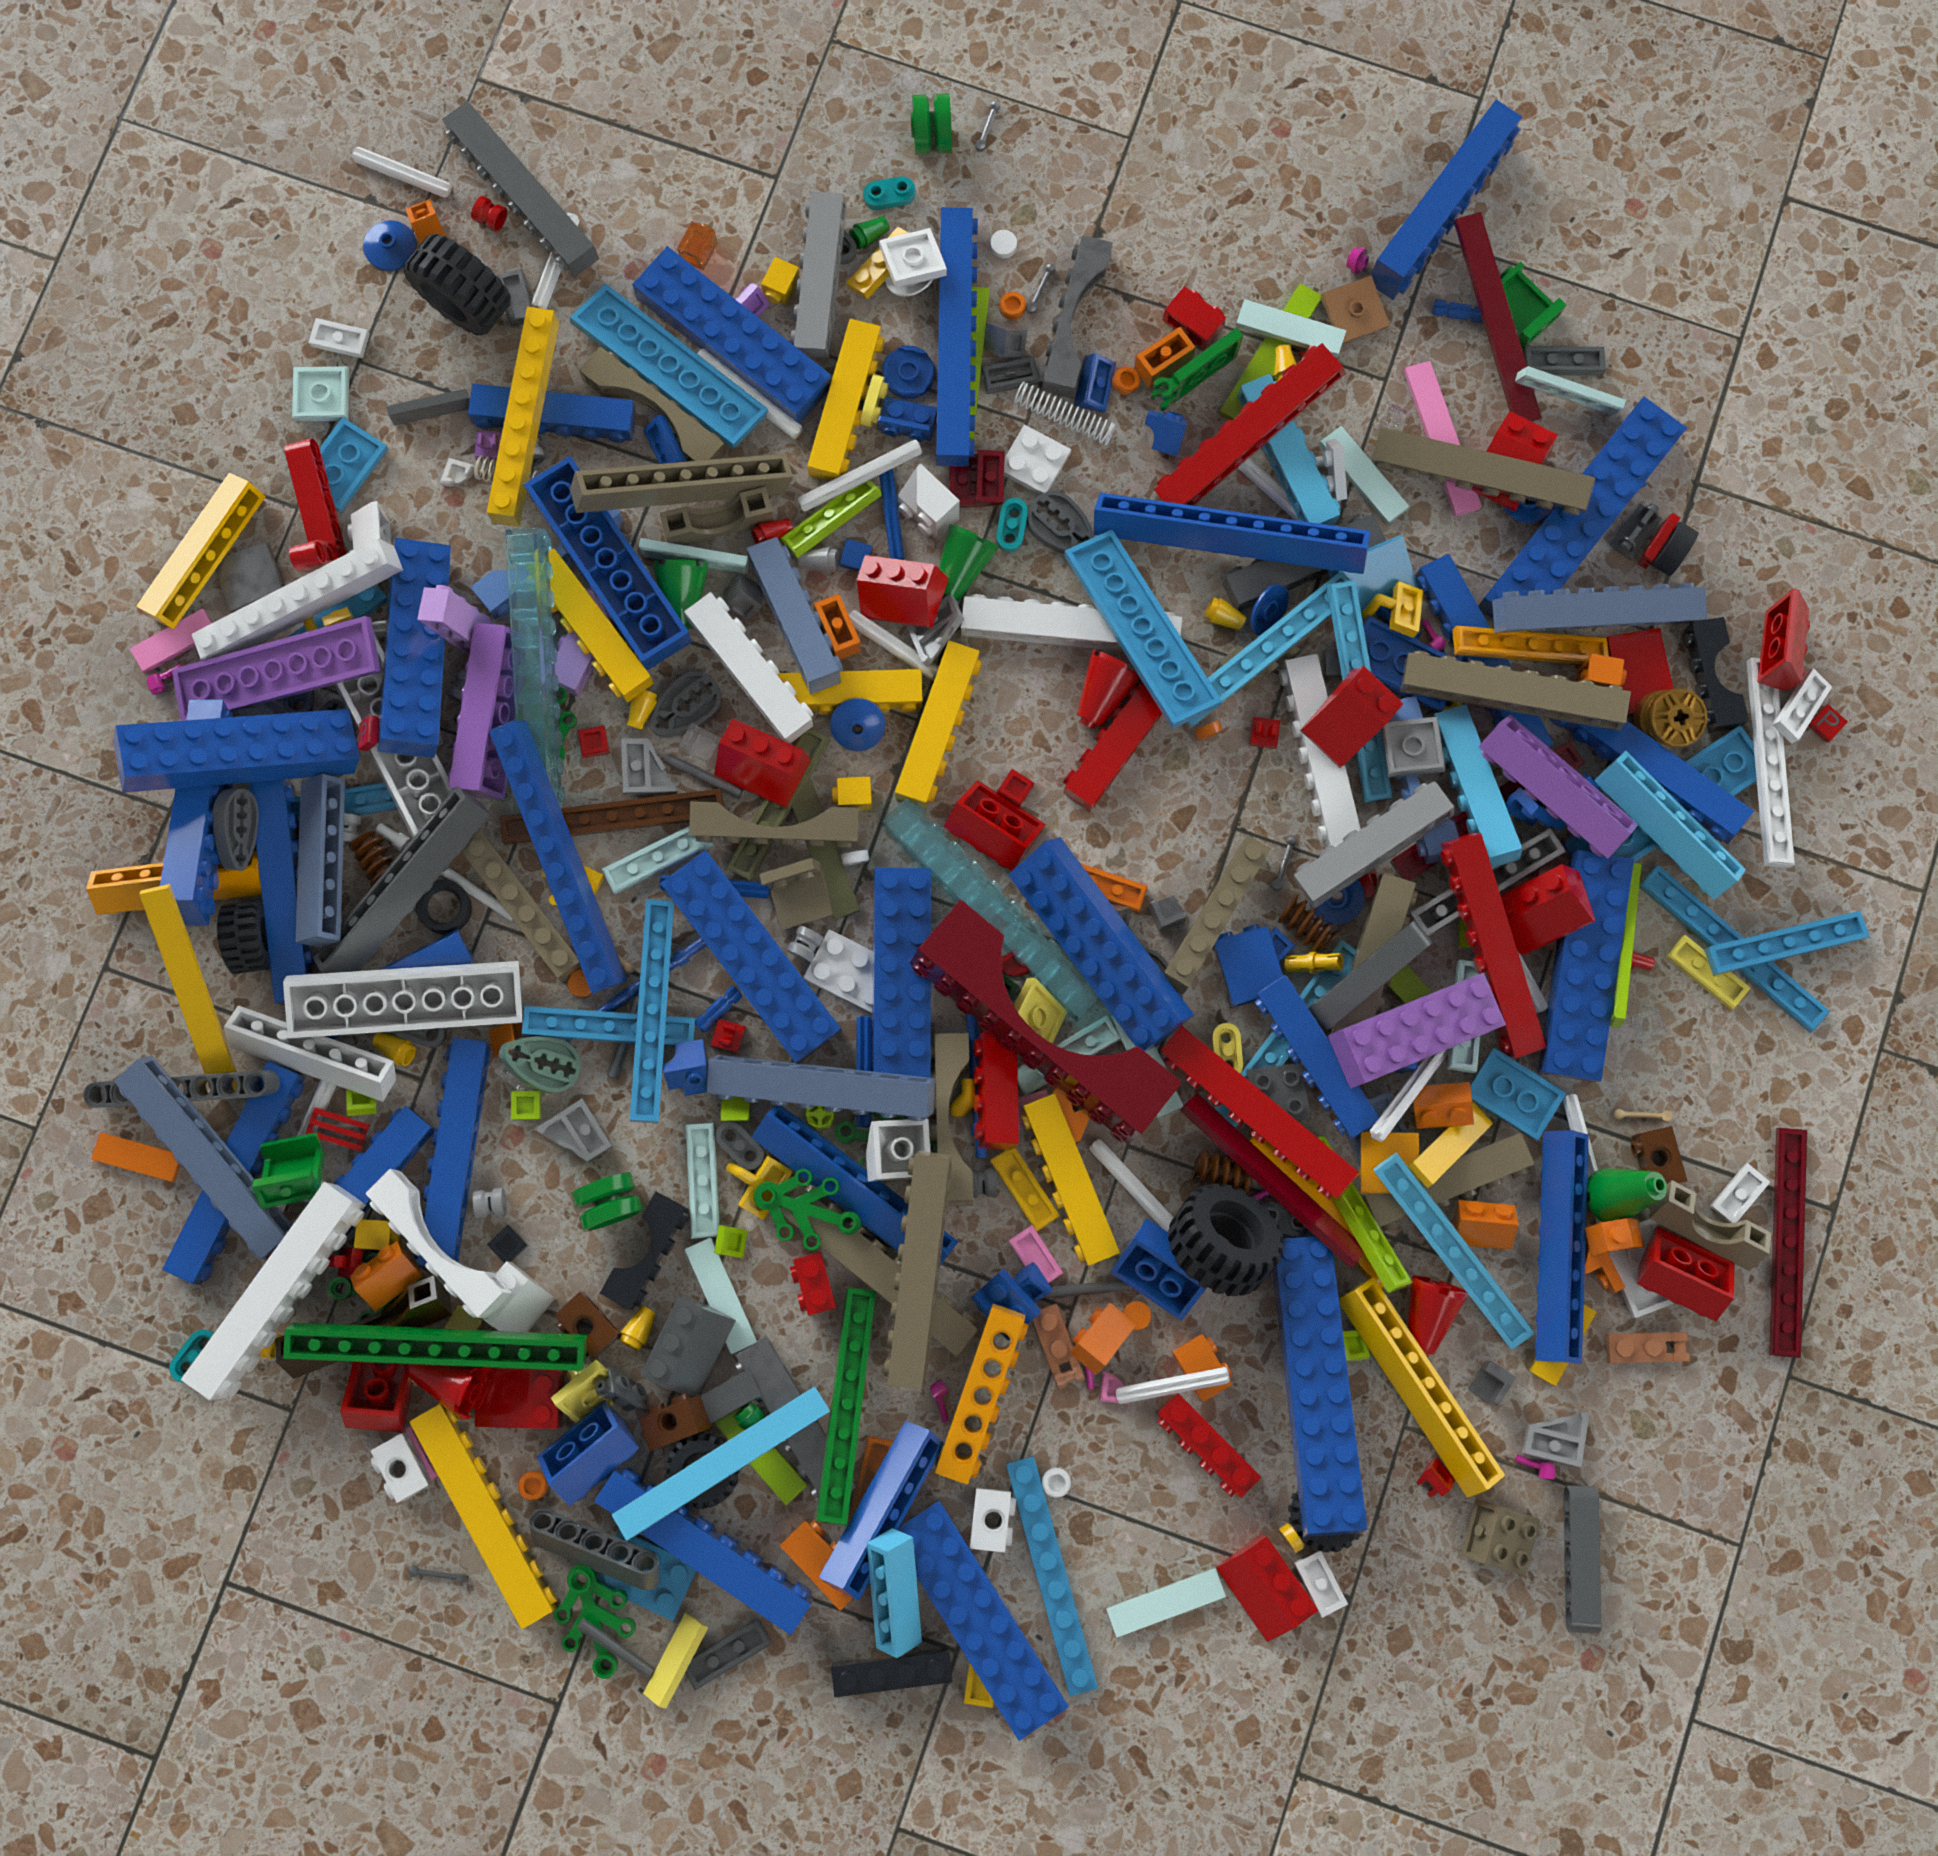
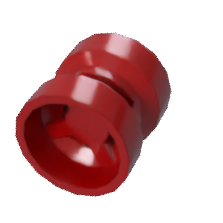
M480 196L476 200L471 211V219L479 224L485 223L487 228L494 232H498L503 227L508 215L506 207L500 204H492V201L485 196Z

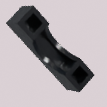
M1724 617L1692 622L1683 633V644L1688 648L1690 654L1689 668L1691 673L1695 675L1697 683L1695 685V693L1703 700L1707 709L1706 726L1708 733L1735 729L1749 722L1743 694L1734 693L1725 688L1715 673L1717 654L1730 643Z
M655 1191L642 1215L651 1232V1246L647 1255L641 1262L632 1267L613 1268L599 1294L629 1310H634L635 1306L640 1308L648 1292L644 1291L649 1281L654 1282L662 1267L658 1264L663 1255L668 1256L676 1243L673 1240L676 1231H682L690 1217L686 1214L688 1208Z
M949 1647L919 1651L900 1656L899 1658L833 1662L831 1666L834 1698L953 1682Z

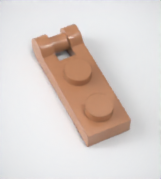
M1054 1304L1041 1309L1042 1312L1032 1322L1058 1390L1065 1388L1067 1383L1075 1380L1077 1383L1084 1381L1085 1377L1079 1361L1069 1353L1073 1345L1058 1305ZM1069 1361L1071 1370L1061 1373L1059 1365Z
M1688 1332L1605 1334L1607 1363L1690 1361L1685 1341H1688ZM1666 1341H1674V1353H1667Z

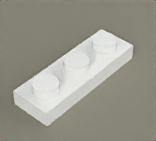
M1814 668L1807 671L1802 682L1797 685L1776 718L1773 726L1791 744L1798 741L1832 686Z

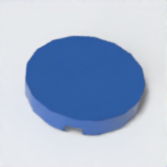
M916 346L898 347V350L891 351L886 356L882 364V376L885 377L884 382L888 383V390L893 395L902 399H914L924 395L931 388L935 377V366L923 349Z

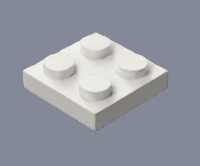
M930 228L879 240V248L895 288L946 276L947 268Z
M1024 425L1005 457L1004 476L1039 495L1049 492L1071 454V449Z

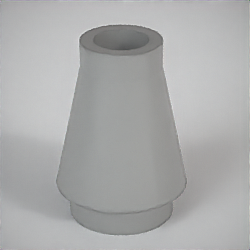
M831 546L809 550L798 558L800 568L813 569L829 574L839 569L838 549H832Z

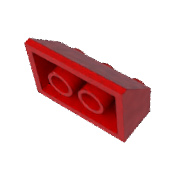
M865 555L857 577L860 614L872 620L933 628L949 578L935 564Z
M1793 588L1765 611L1757 683L1786 692L1802 682L1805 675V669L1803 668L1804 657L1808 650L1806 636L1810 628V621L1808 620L1809 607L1798 589Z
M732 718L719 742L714 775L743 790L787 808L811 759L803 749Z
M977 780L956 802L943 827L955 837L961 838L972 845L978 852L984 853L995 860L1001 867L1013 871L1024 859L1046 824Z
M1563 864L1500 895L1516 948L1523 956L1596 921L1579 871Z
M1656 1226L1638 1266L1637 1284L1647 1291L1655 1292L1675 1304H1680L1696 1312L1698 1315L1716 1322L1734 1300L1735 1263Z
M1263 1533L1215 1567L1267 1642L1296 1628L1319 1611L1269 1538Z

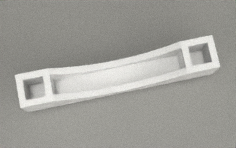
M389 1169L365 1193L372 1200L370 1202L371 1207L380 1215L384 1214L390 1220L388 1223L389 1227L398 1235L402 1234L409 1241L407 1243L408 1248L417 1256L421 1254L427 1261L425 1264L426 1268L433 1275L440 1276L446 1282L444 1284L445 1289L454 1297L458 1296L465 1303L463 1308L470 1316L488 1319L512 1295V1292L494 1273L465 1267L451 1259L439 1248L423 1220L419 1190L401 1171Z

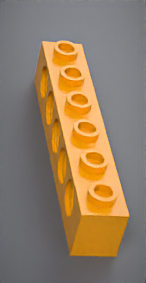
M992 1304L935 1470L936 1474L967 1485L970 1477H977L982 1462L977 1460L980 1449L986 1451L991 1434L986 1432L989 1422H996L1000 1406L996 1405L999 1394L1005 1396L1010 1379L1005 1378L1008 1367L1014 1369L1019 1352L1015 1351L1018 1339L1024 1341L1029 1324L1024 1323L1025 1314ZM999 1333L1007 1334L1010 1338V1343L1007 1346L997 1345L994 1341L995 1335ZM993 1360L1000 1364L1001 1370L998 1373L991 1374L986 1371L984 1365L988 1361ZM980 1388H986L990 1391L991 1398L987 1401H981L976 1397L975 1392ZM969 1416H977L982 1424L978 1428H971L967 1425L966 1419ZM961 1443H966L971 1446L972 1452L964 1456L958 1453L956 1447Z

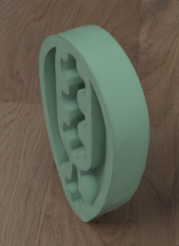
M541 1036L519 1038L504 1043L499 1050V1058L509 1072L521 1082L541 1092H563L576 1082L580 1073L578 1053L571 1044L561 1039ZM516 1047L515 1052L525 1056V1058H515L512 1060V1055L508 1054V1051ZM541 1057V1060L544 1062L554 1060V1064L557 1066L567 1064L570 1074L564 1075V1072L561 1070L551 1072V1068L548 1066L538 1068V1064L534 1060Z

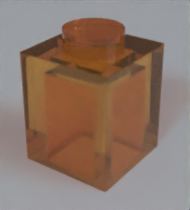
M691 221L677 247L679 255L692 266L704 271L718 245L716 232L707 224L701 223L699 225Z

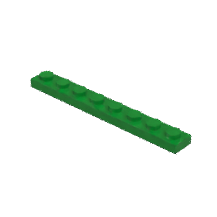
M848 1287L845 1292L816 1522L847 1525L876 1296L875 1291Z

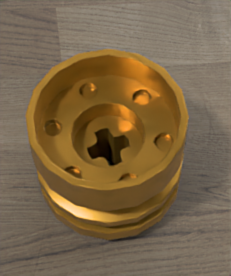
M1687 689L1653 691L1640 700L1634 712V726L1663 747L1687 746L1697 741L1704 733L1707 724V709L1703 700L1696 693Z

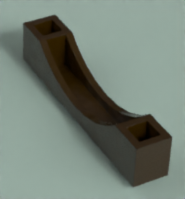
M433 1275L408 1285L392 1304L380 1312L345 1325L423 1328L453 1316L450 1293ZM284 1335L275 1339L276 1363L293 1379L338 1362L283 1359Z

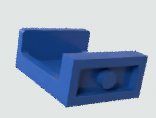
M1254 924L1243 928V933L1233 935L1232 932L1222 933L1212 947V950L1216 952L1229 994L1227 1000L1230 1009L1258 1000L1255 993L1283 976L1268 926L1260 928L1259 924Z

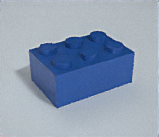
M1146 1218L1120 1254L1110 1273L1182 1321L1207 1288L1204 1289L1198 1285L1199 1282L1194 1278L1190 1279L1185 1274L1186 1270L1178 1266L1175 1260L1176 1255H1172L1169 1244L1171 1242L1168 1240V1232Z
M604 1400L541 1452L537 1459L548 1485L571 1506L576 1501L583 1499L588 1491L597 1483L607 1479L611 1472L622 1462L628 1461L639 1447L626 1421Z

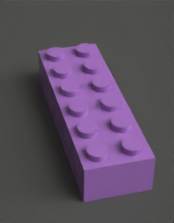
M475 623L474 630L470 636V656L466 662V681L461 692L462 706L461 712L457 717L458 731L456 741L453 744L454 756L452 768L448 773L449 788L455 789L458 786L474 798L505 799L508 779L489 731L510 721L517 720L530 641L529 638L505 625Z
M1512 715L1502 720L1479 745V748L1483 751L1481 754L1487 761L1492 764L1496 762L1504 769L1503 774L1512 782L1518 781L1525 787L1524 792L1535 801L1539 799L1547 806L1545 809L1555 819L1561 818L1568 824L1567 829L1578 838L1582 836L1590 843L1589 848L1600 857L1604 855L1608 859L1638 826V823Z
M1481 973L1328 1035L1351 1089L1505 1026L1506 1023L1484 973Z

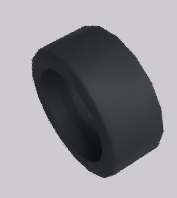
M1678 522L1651 565L1671 576L1691 550L1699 532L1683 522Z
M447 879L435 880L430 891L423 894L416 903V913L420 922L432 932L444 935L457 928L461 930L469 922L472 913V902L468 893L456 882ZM440 891L454 893L460 901L458 915L448 923L436 922L428 913L429 900Z

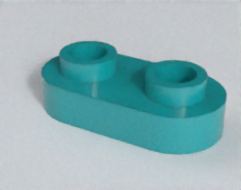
M904 176L870 182L863 190L864 203L871 210L905 206L910 204L915 198V185L910 178ZM904 186L906 190L900 191L898 188ZM879 191L880 194L875 196L872 192Z
M1010 498L1001 507L996 543L1002 551L1008 553L1017 551L1023 543L1028 508L1026 503L1019 498ZM1012 511H1016L1019 514V516L1013 518L1009 515V513ZM1010 536L1014 538V542L1007 543L1004 539Z
M201 1329L195 1331L170 1362L169 1372L174 1380L185 1383L181 1380L185 1374L183 1370L184 1364L188 1362L192 1365L203 1350L202 1341L204 1339L210 1340L215 1332Z

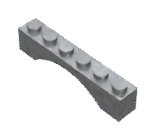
M1082 235L1080 244H1074L1071 260L1075 261L1074 267L1067 270L1065 284L1069 286L1067 293H1061L1058 308H1062L1061 317L1055 316L1052 332H1055L1056 336L1054 341L1049 340L1046 356L1050 357L1048 366H1042L1039 381H1043V391L1074 399L1080 376L1081 362L1074 348L1071 324L1076 309L1084 296L1096 284L1105 279L1113 242Z

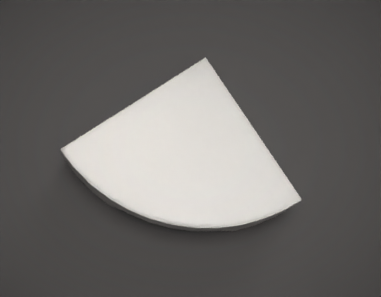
M448 458L440 481L441 485L452 487L463 484L474 474L475 466Z

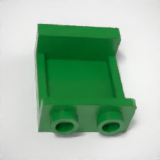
M1520 262L1514 268L1510 265L1500 277L1521 348L1524 349L1525 346H1528L1561 316L1567 304L1560 298L1553 303L1523 274L1522 270L1525 265Z
M310 1133L262 1143L260 1150L265 1161L262 1178L253 1180L252 1185L261 1209L312 1199L321 1187L325 1152L318 1134Z

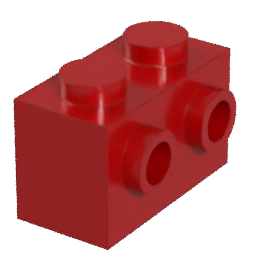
M1184 286L1165 308L1162 321L1174 330L1181 327L1191 342L1204 352L1224 329L1227 317L1224 316L1220 308L1214 305L1211 306L1204 301L1197 291L1190 290Z
M817 1252L793 1259L795 1266L790 1267V1272L794 1284L799 1283L802 1294L797 1295L801 1311H807L808 1316H813L837 1309L823 1253Z

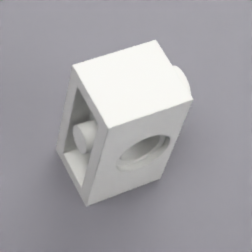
M407 1432L401 1433L371 1450L373 1455L371 1458L372 1466L378 1474L382 1473L386 1481L384 1489L391 1500L395 1499L396 1503L405 1501L434 1484ZM398 1460L402 1461L406 1466V1472L402 1477L397 1476L394 1472V1465Z
M976 1487L970 1549L1005 1553V1547L1011 1546L1013 1528H1008L1009 1516H1014L1016 1498H1011V1491ZM990 1512H997L1001 1515V1524L996 1528H990L985 1524V1517Z

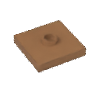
M1372 275L1320 295L1331 326L1346 330L1342 344L1390 326Z

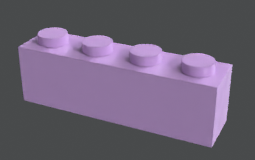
M436 585V588L424 587L417 620L470 656V636L474 630V624H496L490 620L489 616L481 614L477 607L468 604L464 597L456 595L452 588L444 585Z
M588 587L586 591L615 628L614 623L590 587ZM572 632L560 638L557 646L559 651L554 659L551 658L545 668V677L551 685L555 687L560 686L566 692L580 697L594 669L592 663L595 660L590 653L586 656L576 644L579 638Z

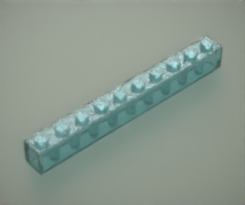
M538 527L506 529L516 720L527 721L559 806L563 808L562 803L565 800V790L561 786V775L563 774L564 765L560 758L559 747L562 745V735L558 730V719L560 718L561 710L556 696V691L559 689V679L555 674V663L558 656L553 642L556 624L552 618L554 594L550 588L553 568L549 562L548 552L551 549V538L547 534V530Z
M906 798L883 820L882 828L922 868H930L931 877L956 902L962 899L1003 933L1005 937L1002 948L1009 954L1012 952L1015 955L1012 958L1019 965L1024 964L1031 971L1028 975L1031 978H1036L1077 1023L1100 1001V998L1072 960H1067L1060 953L1062 948L1052 938L1048 940L1041 933L1042 928L1035 920H1028L1021 913L1023 909L1015 900L1011 899L1009 901L1002 894L1003 889L993 879L989 881L982 874L984 870L976 861L972 860L970 862L963 855L964 850L956 841L950 842L944 836L945 831L937 822L933 821L931 823L924 816L926 812L917 802L912 804Z

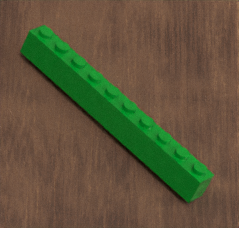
M292 1322L285 1328L283 1359L583 1371L586 1365L587 1335Z

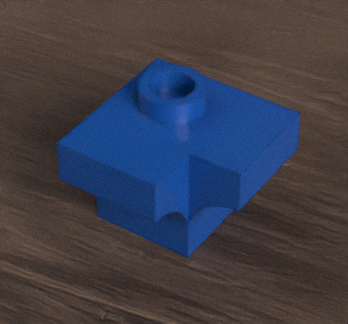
M1149 410L1145 425L1149 426L1154 433L1151 449L1178 456L1189 419L1176 412L1168 411L1167 413L1163 411V413Z
M703 1039L675 1044L676 1053L674 1058L663 1064V1072L668 1089L683 1088L685 1096L706 1093L708 1056Z

